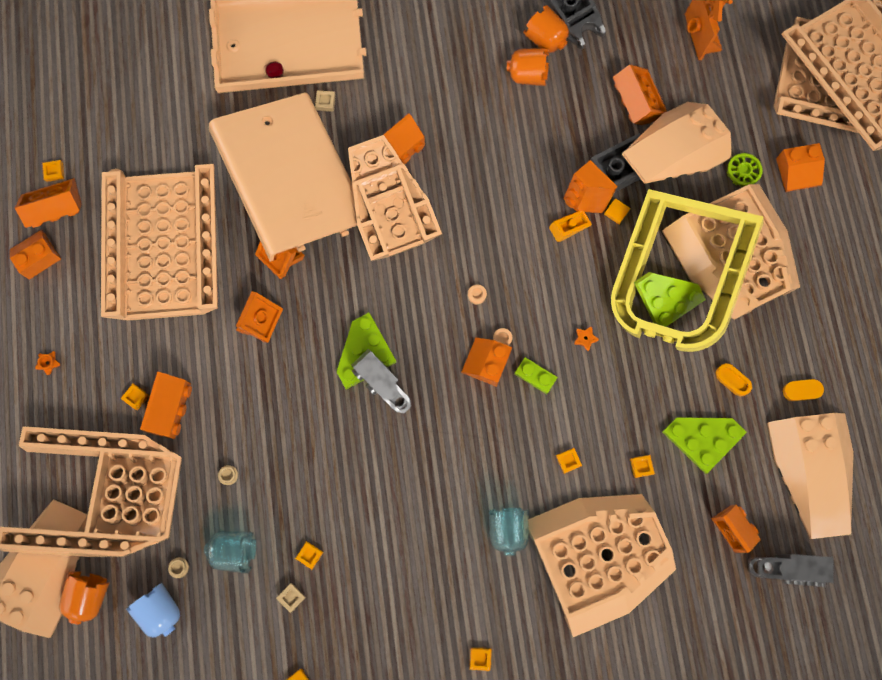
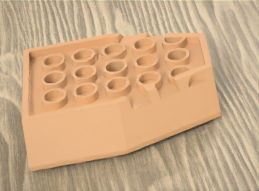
M749 184L709 203L763 216L764 219L731 316L733 320L781 295L784 296L800 288L788 231L759 184ZM688 213L663 229L662 232L688 278L693 283L699 284L701 290L713 300L739 225ZM759 278L766 279L768 286L760 285Z
M642 494L578 498L524 521L531 539L535 542L573 637L629 614L676 570L671 546L655 511ZM646 533L649 536V543L647 545H642L639 542L640 534ZM604 549H609L612 552V558L609 561L602 559L601 553ZM566 565L574 567L575 573L572 577L565 576L564 567Z

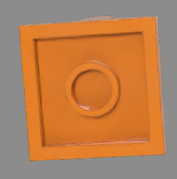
M261 241L255 253L279 279L284 278L290 266L302 261L305 256L302 252H298L295 247L276 254L274 260L269 261Z
M251 292L236 324V331L254 336L268 343L283 308L257 292Z

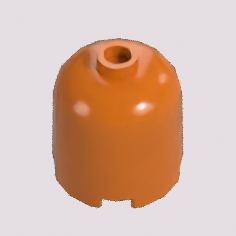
M546 5L543 7L544 11L541 13L537 11L526 25L528 30L523 31V33L540 49H549V53H552L558 49L562 50L566 46L569 29L566 23Z
M549 49L516 50L511 60L507 61V71L510 72L512 80L518 84L546 86L545 80L548 78L549 63L546 62V59L549 56Z
M81 571L69 572L59 604L60 613L69 619L68 622L72 624H81V622L94 619L100 611L108 589V579L90 573V577L80 576Z

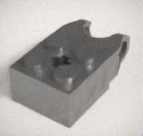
M593 0L545 1V6L548 5L566 23L569 29L567 39L580 50L585 45L582 35L583 31L591 30L600 37L605 36L606 30Z
M369 349L351 364L354 368L352 370L353 374L360 381L364 378L367 382L365 386L373 395L378 393L393 410L405 413L411 407L409 397L396 384L398 379ZM398 398H404V403L402 405H395V402Z
M776 554V558L755 557L748 561V572L755 577L783 579L784 584L826 587V583H834L833 557ZM758 561V573L753 569V564Z

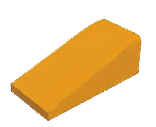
M577 211L553 221L549 229L556 241L560 242L588 228L592 223L584 211Z

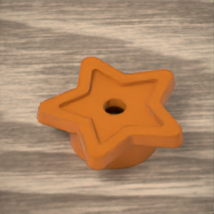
M592 327L586 330L576 329L578 338L574 342L575 345H581L589 351L591 344L599 341L593 335Z
M54 351L49 354L39 353L35 369L44 370L46 375H50L53 368L60 366V363L55 360L56 353Z

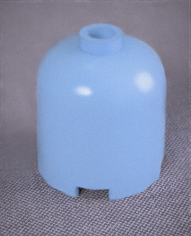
M163 583L154 587L151 592L143 595L126 609L142 631L149 637H158L161 634L166 637L176 629L173 625L180 618V610Z

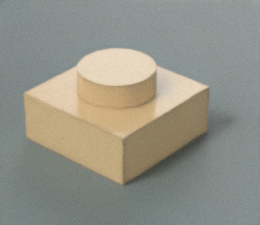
M317 91L316 110L334 111L335 92Z
M290 583L276 599L292 613L306 597L293 583Z

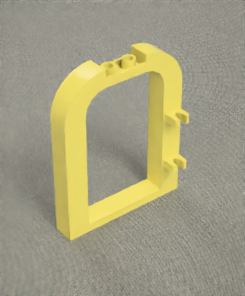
M648 189L611 295L613 313L623 329L637 338L641 337L643 331L644 335L655 338V336L663 338V341L672 344L676 341V349L679 351H699L716 343L723 336L729 325L764 223L763 216ZM666 207L739 225L708 316L701 327L691 332H682L641 320L632 311L633 299L637 291L634 282L642 277Z

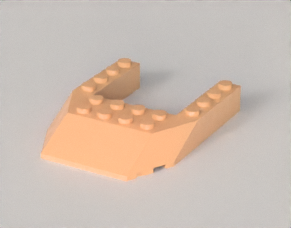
M23 426L18 446L26 452L99 457L85 532L0 527V550L4 552L83 557H124L169 538L182 457L145 435Z

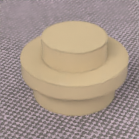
M226 465L219 470L218 479L224 485H232L238 479V471L235 467Z
M181 557L174 558L168 566L169 574L174 578L184 577L189 571L187 560Z

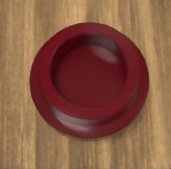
M271 62L266 66L265 71L269 78H281L284 69L279 62Z

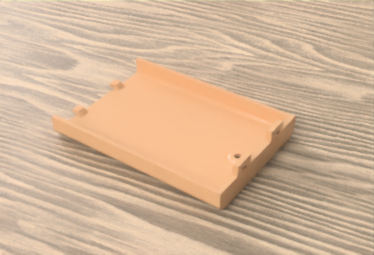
M210 0L209 20L212 27L213 42L211 59L214 67V82L217 93L364 79L362 55H367L366 48L361 47L359 16L363 17L362 9H358L357 0ZM271 62H279L284 69L282 77L269 78L265 71L266 66Z
M308 93L298 94L218 117L209 122V131L269 261H273L276 254L295 247L298 252L306 250L304 244L340 232L342 237L349 235L347 229L357 226L352 181Z

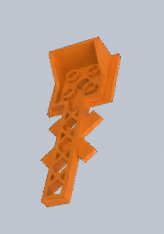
M733 0L691 1L685 17L687 31L691 34L698 60H702L707 53L720 52L722 50L718 38L720 30L718 22L722 21V8L725 3L732 4Z

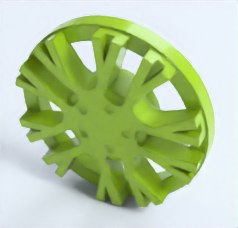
M748 153L735 155L727 165L728 177L733 181V184L740 185V187L755 184L762 176L763 169L760 161ZM745 157L751 159L750 163L745 162ZM734 161L738 166L732 165V162ZM758 169L759 173H754L753 170Z

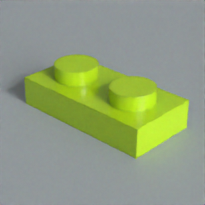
M526 357L515 372L516 376L545 394H548L558 378Z

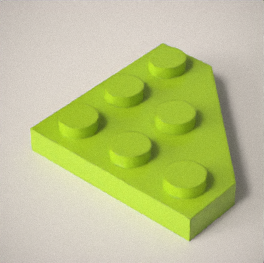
M648 272L634 282L653 323L667 327L706 300L697 283Z
M370 313L352 321L336 371L346 390L365 380L363 378L360 381L353 374L352 370L354 368L351 364L367 349L386 367L396 363V359Z
M677 417L662 433L705 474H708L747 432L733 418Z

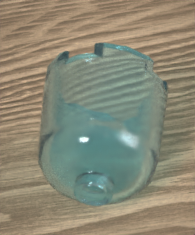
M502 508V511H495V509H489L491 545L494 549L503 551L505 556L516 555V551L523 550L528 544L529 510L524 509L521 511V508Z
M216 532L204 548L208 564L216 570L249 573L252 569L249 566L250 561L255 559L256 539L251 537L254 533Z

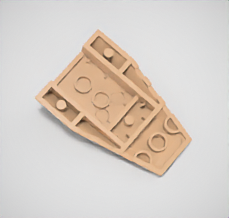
M686 102L663 113L622 155L644 184L665 180L667 177L676 178L683 174L692 175L699 171L702 173L732 157L731 132L708 104Z
M384 135L348 148L357 226L371 261L396 255L442 235L428 197L423 193Z
M845 413L819 414L768 422L775 464L783 475L782 479L785 485L788 486L792 495L791 499L799 510L798 514L809 538L815 539L851 534L853 448Z
M53 499L29 529L85 532L88 514ZM9 552L0 563V622L22 632L51 638L62 616L59 604L68 573L75 571L77 560L80 559V556Z

